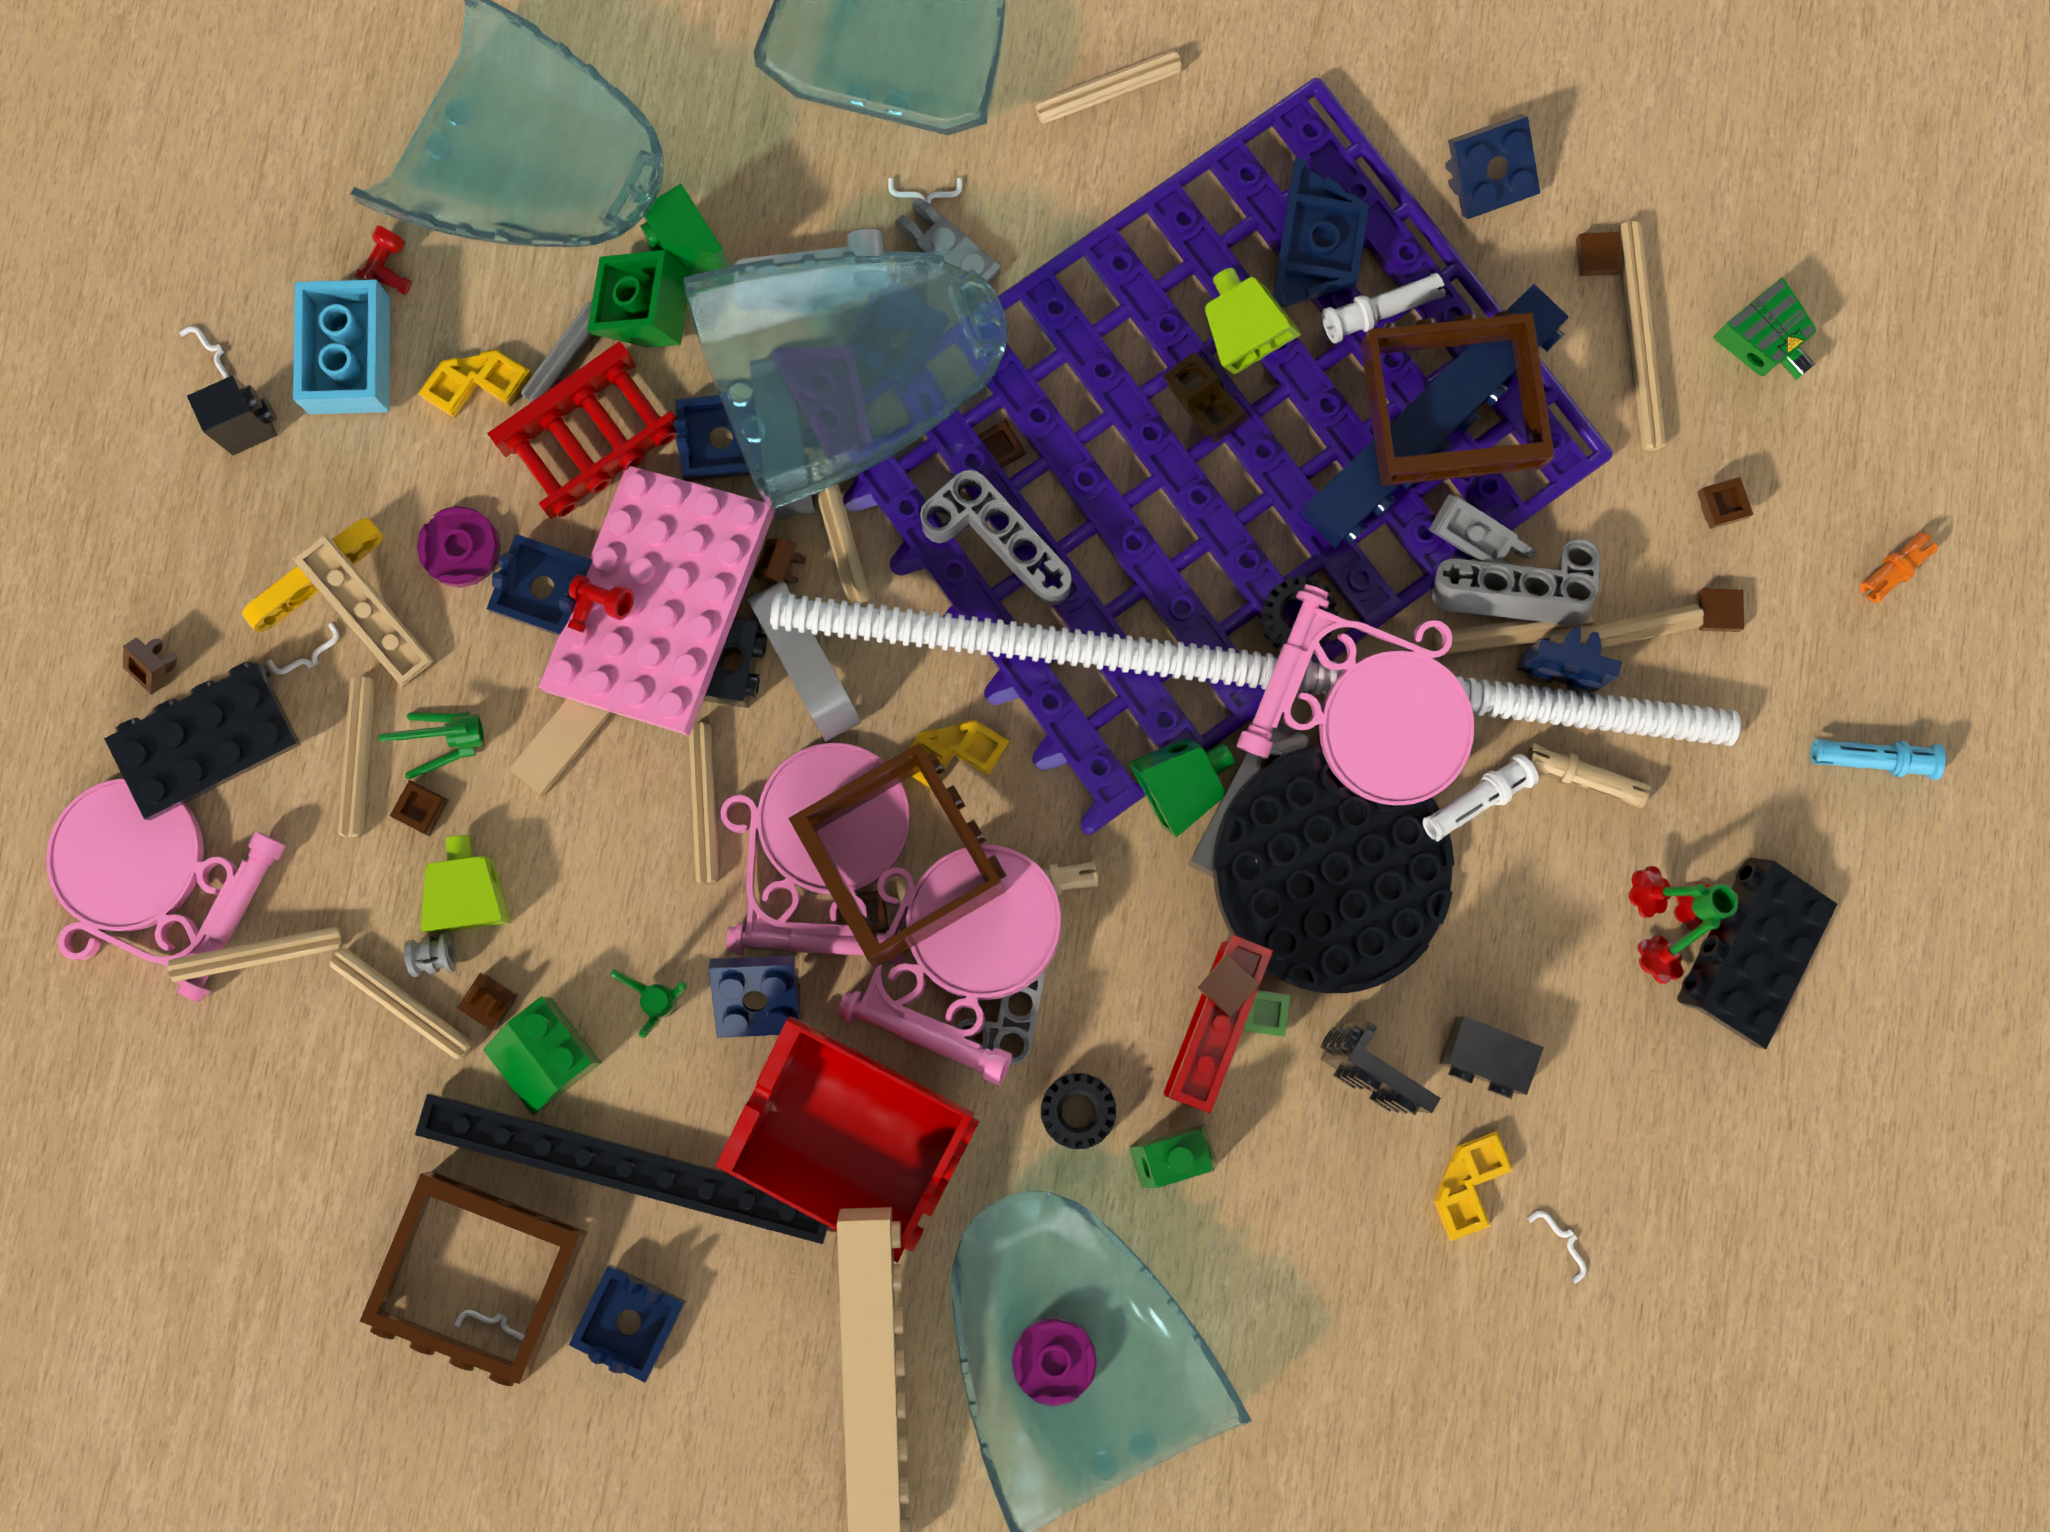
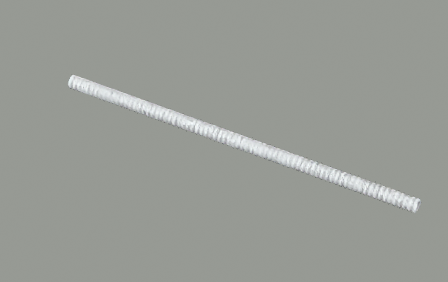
M777 592L776 596L773 597L770 625H772L773 630H778L779 626H782L789 632L792 631V628H798L799 633H805V629L811 630L813 635H817L818 631L825 632V636H831V633H838V638H844V634H848L854 640L857 639V636H864V641H870V637L877 638L879 643H882L883 639H889L890 644H896V640L903 641V646H908L909 642L916 643V647L921 648L922 644H929V649H934L935 645L942 646L944 651H947L948 647H954L955 652H960L961 648L967 649L969 654H973L974 650H979L981 655L993 652L994 657H999L1000 653L1006 654V658L1012 659L1013 655H1019V660H1025L1026 656L1032 657L1034 662H1037L1039 658H1044L1045 663L1057 660L1059 665L1069 661L1071 666L1083 663L1084 668H1089L1090 664L1096 665V669L1101 670L1103 666H1109V671H1115L1116 667H1118L1124 673H1127L1129 669H1134L1135 674L1147 671L1149 676L1159 672L1160 677L1172 674L1174 679H1179L1180 675H1183L1186 680L1190 681L1193 677H1198L1199 682H1204L1208 678L1211 683L1215 684L1219 680H1223L1224 685L1236 682V685L1242 687L1244 683H1248L1250 688H1256L1257 685H1261V688L1264 690L1267 688L1278 657L1274 658L1272 653H1266L1265 656H1261L1259 651H1254L1250 655L1247 650L1243 649L1240 653H1235L1234 648H1229L1225 652L1222 650V647L1218 646L1214 650H1210L1209 645L1197 648V645L1191 643L1189 647H1185L1183 642L1171 645L1170 640H1165L1163 644H1160L1158 639L1154 638L1151 642H1146L1145 637H1139L1138 641H1136L1129 635L1125 639H1120L1119 634H1114L1111 638L1107 637L1105 632H1101L1100 636H1095L1094 631L1081 634L1080 629H1075L1074 633L1068 632V628L1064 627L1061 631H1055V626H1049L1048 630L1042 629L1040 624H1037L1035 628H1030L1029 623L1017 626L1016 621H1011L1010 625H1006L1003 620L999 619L997 623H991L990 618H985L984 622L978 621V617L972 616L971 620H965L964 615H959L958 619L952 618L951 613H946L945 617H941L939 612L926 615L925 610H920V613L917 614L913 613V609L907 608L906 612H900V607H894L893 611L887 610L886 605H881L880 609H876L874 604L870 603L867 607H861L860 602H855L854 606L848 605V601L842 600L841 604H835L834 599H829L827 603L822 602L821 597H816L815 601H811L805 595L802 596V599H796L795 594H790L789 598L783 597V594ZM1310 659L1298 690L1300 693L1311 691L1313 696H1319L1322 692L1326 697L1331 686L1344 670H1330L1324 667L1318 659L1316 662H1312ZM1456 676L1466 691L1472 710L1477 716H1483L1486 712L1489 717H1496L1499 714L1502 719H1508L1512 716L1514 720L1519 721L1524 717L1527 722H1533L1537 719L1542 724L1549 720L1551 725H1558L1562 722L1563 726L1567 727L1574 723L1576 728H1583L1586 725L1591 730L1599 726L1601 731H1608L1610 728L1616 733L1624 730L1626 734H1633L1636 731L1641 736L1648 733L1651 737L1661 735L1663 738L1669 739L1673 736L1675 740H1683L1685 738L1690 742L1698 740L1700 743H1708L1710 741L1714 745L1723 743L1725 746H1733L1738 740L1741 731V719L1736 710H1728L1726 712L1722 708L1713 710L1711 707H1703L1701 709L1697 705L1689 708L1686 704L1676 706L1673 702H1668L1664 705L1662 701H1654L1652 703L1648 699H1643L1639 702L1637 698H1629L1627 701L1624 696H1618L1614 699L1612 695L1608 694L1602 698L1599 693H1593L1589 696L1584 691L1579 692L1577 695L1574 690H1568L1564 693L1559 688L1552 692L1550 687H1543L1539 690L1538 686L1535 685L1527 689L1525 684H1517L1514 687L1511 682H1506L1502 686L1500 681H1492L1489 684L1486 679H1481L1477 683L1475 678H1467L1464 681L1462 676Z

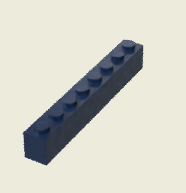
M1535 284L1507 309L1509 314L1533 313L1538 351L1543 348L1548 352L1565 335L1560 328L1569 316ZM1512 340L1471 344L1390 423L1394 457L1446 452L1453 444L1448 439L1458 429L1463 434L1469 430L1481 417L1476 411L1485 402L1492 407L1508 391L1509 388L1505 383L1513 375L1517 377ZM1374 439L1305 506L1301 514L1335 549L1344 540L1352 544L1367 529L1363 522L1373 512L1379 517L1396 500L1392 493L1401 484L1381 486ZM1406 483L1402 485L1406 489H1408L1413 483Z

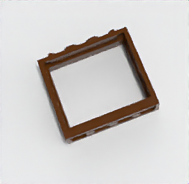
M1509 310L1496 313L1493 317L1478 318L1476 314H1465L1454 318L1453 321L1437 323L1436 319L1427 318L1418 320L1411 326L1396 327L1395 323H1386L1384 327L1371 328V330L1367 331L1361 343L1381 486L1544 469L1555 457L1533 313L1509 314ZM1512 340L1527 444L1395 458L1380 354Z
M920 743L788 818L864 955L874 968L1006 892L1001 879L1007 875L995 854L989 858L986 857L980 844L986 842L981 830L974 819L966 823L959 811L966 806L954 785L946 789L939 777L945 773L942 764L934 752L926 755ZM921 771L985 882L880 943L817 831Z
M436 1172L421 1173L360 1322L372 1326L370 1332L379 1337L392 1340L395 1336L411 1341L409 1347L417 1352L434 1355L436 1351L451 1357L449 1363L460 1369L473 1371L477 1367L490 1373L489 1379L505 1386H513L514 1382L520 1384L528 1379L587 1231ZM430 1197L560 1247L514 1362L384 1311Z

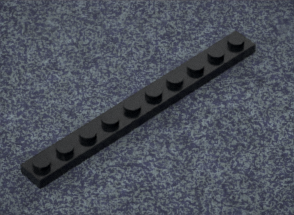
M432 1093L426 1095L415 1132L416 1136L820 1244L824 1243L828 1230L827 1225L727 1172Z

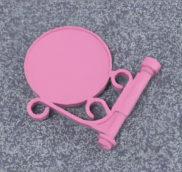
M1305 584L1303 591H1298L1296 596L1303 603L1288 641L1282 647L1253 723L1249 725L1247 732L1242 731L1236 747L1267 759L1273 742L1270 741L1273 734L1271 733L1272 728H1277L1282 715L1285 723L1295 730H1308L1319 724L1321 747L1329 767L1348 789L1362 798L1381 804L1408 805L1422 802L1442 792L1462 771L1470 755L1474 739V716L1466 691L1459 680L1445 666L1432 659L1444 655L1450 649L1453 640L1451 630L1446 624L1437 620L1426 621L1418 625L1412 636V641L1415 643L1421 642L1423 633L1429 627L1436 628L1442 634L1441 646L1435 651H1430L1367 624L1349 621L1319 609H1327L1329 602L1326 599L1329 593L1315 586ZM1347 627L1360 630L1408 651L1381 652L1356 662L1357 650L1354 641L1346 634H1339L1338 639L1345 644L1347 655L1344 661L1336 664L1328 659L1319 641L1327 633L1338 628ZM1313 652L1320 663L1327 669L1344 670L1327 693L1322 710L1318 700L1311 694H1297ZM1296 694L1298 699L1307 701L1312 708L1311 718L1303 724L1297 723L1291 716V707Z
M824 743L814 745L795 753L779 765L768 779L762 791L758 808L753 800L743 795L732 796L723 803L720 811L721 820L729 830L735 833L748 832V827L745 824L735 825L731 823L728 817L729 810L732 806L739 803L746 804L751 809L746 878L748 897L746 931L744 923H737L736 927H728L727 951L735 952V956H743L744 948L865 956L848 925L788 922L800 905V895L796 890V886L814 893L831 895L788 818L885 763L880 757L866 749L850 744ZM901 783L817 831L866 919L868 916L867 908L863 901L856 896L855 892L874 884L883 872L892 868L901 856L908 839L910 810L907 796ZM758 833L767 857L773 866L786 878L782 881H775L766 887L762 895L763 902L768 903L770 896L777 889H787L791 892L793 898L791 906L778 920L769 917L761 910L754 894ZM835 901L831 904L829 911L830 919L834 923L838 920V906ZM889 930L886 931V934L878 933V936L876 935L880 943L885 941ZM903 952L885 963L902 964Z
M124 779L110 780L95 785L77 796L64 809L53 827L47 846L46 867L52 890L61 905L72 916L81 921L70 923L63 928L59 934L58 948L65 957L74 960H87L95 956L101 946V940L89 939L87 947L80 953H76L71 946L72 936L79 930H84L144 960L160 963L167 967L168 961L174 958L224 949L225 945L229 944L268 867L272 866L275 859L280 860L287 845L255 831L248 844V847L251 848L248 854L249 858L247 861H242L239 869H237L232 861L221 857H211L203 861L204 843L200 825L186 803L152 820H144ZM217 865H223L227 871L226 881L221 889L214 888L209 882V873ZM197 883L205 892L218 895L200 930H198L194 921L189 917L174 914L189 898ZM180 922L183 924L191 944L180 953L159 957L105 930L130 932L146 929L157 924L155 940L158 946L166 951H174L175 946L169 942L167 933L171 925ZM210 975L177 981V984L180 985L177 993L191 1000L201 1002L204 995L209 996L212 991L209 987L205 986Z
M980 845L987 858L995 854L1007 875L1001 879L1006 892L911 947L913 956L918 964H898L887 975L888 979L894 982L902 973L910 972L915 974L917 985L911 993L896 1001L891 999L884 985L883 970L885 963L875 968L865 994L859 991L854 993L847 991L839 1004L838 1015L844 1017V1022L852 1024L858 1018L895 1033L896 1037L976 1069L978 1073L983 1074L984 1080L1000 1086L1009 1069L1012 1054L999 1048H994L993 1051L987 1048L984 1050L980 1044L967 1040L979 1034L984 1027L985 1017L984 1012L980 1008L979 1000L999 999L1017 993L1033 983L1045 971L1059 945L1062 930V914L1060 903L1051 881L1035 862L1027 856L1006 847ZM966 848L951 852L934 863L920 878L917 885L910 873L903 868H890L882 873L877 883L878 893L885 903L890 906L899 907L885 940L899 932L905 917L907 928L985 882ZM895 877H902L908 883L907 891L901 904L897 898L886 894L887 883ZM927 975L946 991L964 997V999L953 1002L947 1009L945 1019L948 1023H952L956 1012L965 1007L975 1010L977 1020L970 1029L961 1030L906 1008V1006L921 997L925 990V976Z

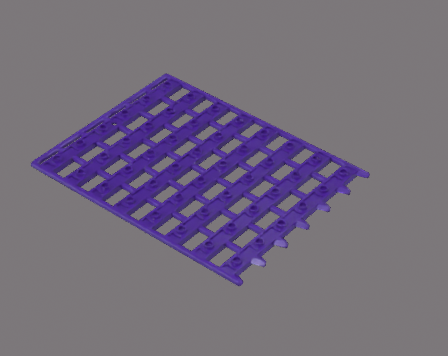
M1316 77L1311 79L943 333L909 387L881 376L862 389L865 407L891 390L928 439L899 460H896L868 422L874 453L872 461L848 464L857 476V479L843 496L845 508L848 511L857 512L878 505L904 540L890 559V569L894 574L903 576L925 569L951 604L946 613H951L952 618L958 619L959 615H964L965 620H971L972 616L978 617V621L984 622L985 618H990L991 623H997L999 619L1003 620L1006 625H1010L1011 621H1015L1001 602L1024 585L1014 573L990 588L954 537L947 542L937 543L928 539L923 532L920 513L926 500L907 473L936 453L940 455L955 476L966 470H974L982 474L1065 563L1071 572L1072 578L1069 595L1062 603L1051 606L1071 633H1074L1075 629H1080L1081 634L1094 631L1095 636H1100L1101 632H1105L1107 637L1112 638L1114 634H1119L1120 639H1125L1126 634L1114 619L1145 598L1177 642H1183L1185 647H1189L1191 643L1197 645V648L1209 645L1210 650H1214L1218 646L1222 647V650L1225 652L1229 648H1234L1235 653H1239L1228 636L1254 617L1262 618L1260 613L1262 605L1273 587L1278 583H1283L1289 577L1296 580L1298 576H1306L1307 580L1320 570L1325 573L1359 618V622L1377 629L1433 588L1438 566L1443 561L1448 559H1474L1429 531L1436 517L1421 497L1446 479L1416 482L1408 489L1401 484L1392 493L1396 498L1392 505L1379 517L1373 512L1363 522L1367 529L1352 544L1344 540L1336 549L1301 516L1305 506L1318 494L1309 480L1336 460L1344 469L1374 439L1371 417L1362 422L1324 373L1351 353L1364 368L1361 343L1367 332L1359 330L1343 336L1341 342L1315 360L1298 337L1263 357L1260 361L1278 383V386L1253 404H1250L1213 356L1217 352L1213 336L1202 342L1166 294V292L1194 274L1214 300L1220 296L1213 282L1214 276L1227 268H1234L1241 282L1250 278L1251 276L1230 251V248L1255 230L1259 232L1279 258L1289 188L1282 192L1246 146V143L1272 126L1297 158H1302L1308 162L1307 168L1323 179H1326L1328 176L1340 184L1346 193L1354 194L1369 204L1363 249L1367 247L1398 288L1431 276L1434 273H1438L1442 278L1444 286L1437 289H1445L1444 298L1433 300L1377 321V325L1374 328L1384 327L1386 323H1394L1413 309L1417 311L1422 319L1433 318L1437 320V323L1453 321L1454 318L1465 314H1475L1451 284L1455 279H1458L1487 317H1493L1496 313L1503 311L1323 80ZM1313 97L1317 99L1350 141V146L1345 149L1308 100ZM1362 157L1399 204L1396 208L1392 209L1356 163L1357 159ZM1209 169L1246 216L1244 220L1221 236L1217 234L1183 189L1184 186ZM1145 213L1150 216L1183 259L1182 263L1157 280L1154 279L1119 233V231ZM1408 217L1411 219L1447 267L1442 270L1439 269L1403 223L1404 220ZM1082 257L1086 259L1120 304L1119 307L1093 325H1091L1055 277ZM1355 286L1311 299V301L1322 314L1323 309L1328 307L1337 309L1353 303L1354 298L1362 294ZM1019 300L1057 349L1028 370L991 322L993 318ZM1129 318H1131L1167 366L1165 370L1140 387H1138L1102 339L1103 336ZM954 345L957 346L992 393L991 396L963 415L926 367L928 363ZM1470 345L1445 347L1452 356V359L1427 377L1406 351L1380 354L1385 394L1390 402L1387 405L1389 422L1394 420ZM1195 352L1219 376L1221 387L1246 412L1247 421L1216 444L1206 436L1186 450L1150 403L1149 399L1168 387L1163 380V374ZM1540 357L1555 456L1540 471L1550 484L1523 502L1501 473L1449 479L1467 503L1511 531L1604 465L1613 456L1611 447ZM1065 363L1069 365L1103 410L1102 414L1075 433L1037 384V382ZM1515 375L1505 383L1509 388L1508 391L1491 407L1501 421L1476 439L1472 437L1468 430L1463 434L1458 429L1448 438L1453 444L1446 452L1490 448L1510 433H1512L1519 444H1527L1518 378ZM1287 398L1292 401L1327 447L1300 467L1296 465L1261 419L1264 414ZM1553 402L1592 450L1593 453L1589 456L1583 453L1548 408ZM1000 408L1005 410L1039 456L1038 459L1011 478L1006 475L972 429ZM1112 425L1115 426L1151 474V476L1123 496L1084 446ZM810 426L802 431L804 448L820 445ZM1223 443H1226L1263 492V494L1236 513L1232 511L1197 465L1199 460ZM1048 470L1087 520L1057 542L1019 492ZM967 486L964 488L972 500L977 499L981 495L980 490L976 487ZM1160 488L1199 538L1171 559L1167 557L1132 510L1134 506ZM1272 506H1274L1312 556L1284 577H1282L1244 527ZM935 513L929 518L928 522L933 527L941 528L948 525L950 520L943 524ZM998 515L988 519L995 531L1003 530L1009 524L1007 519ZM1384 524L1387 525L1424 574L1398 594L1393 592L1357 544ZM1095 534L1099 536L1135 584L1105 606L1067 556L1069 552ZM1027 545L1019 546L1013 552L1015 557L1022 561H1029L1036 555L1035 550ZM1207 552H1210L1247 601L1245 605L1220 623L1215 621L1179 573ZM1043 561L1041 567L1039 568V570H1040L1043 574H1044L1043 569H1044V562H1045V561ZM1045 575V588L1048 589L1053 585L1059 589L1060 578L1057 577L1055 580H1051ZM1301 601L1290 602L1284 608L1283 617L1290 628L1294 626L1302 605ZM1349 628L1342 633L1351 637L1355 644L1369 635L1354 628ZM1338 637L1333 641L1328 638L1321 645L1330 661H1333L1347 651L1345 644ZM987 652V655L998 668V672L984 690L986 701L993 705H999L1020 698L1043 729L1046 737L1032 756L1033 764L1037 769L1049 770L1068 763L1095 801L1081 819L1080 824L1082 831L1088 835L1097 832L1146 796L1139 782L1134 783L1097 732L1098 729L1128 709L1157 749L1190 738L1201 745L1206 753L1255 717L1265 693L1261 685H1257L1256 688H1250L1248 683H1244L1242 687L1236 685V682L1224 685L1223 680H1219L1215 684L1206 678V681L1231 714L1206 733L1200 735L1162 684L1171 678L1172 674L1160 677V673L1155 672L1153 676H1149L1147 671L1135 674L1134 669H1129L1127 673H1124L1121 668L1116 667L1115 671H1109V666H1103L1101 670H1098L1118 696L1086 718L1050 669L1049 665L1056 660H1052L1051 663H1045L1044 658H1039L1037 662H1034L1032 657L1026 656L1025 660H1019V655H1013L1012 659L1006 658V654L1000 653L999 657H994L993 652ZM1313 652L1311 660L1316 662L1318 658Z

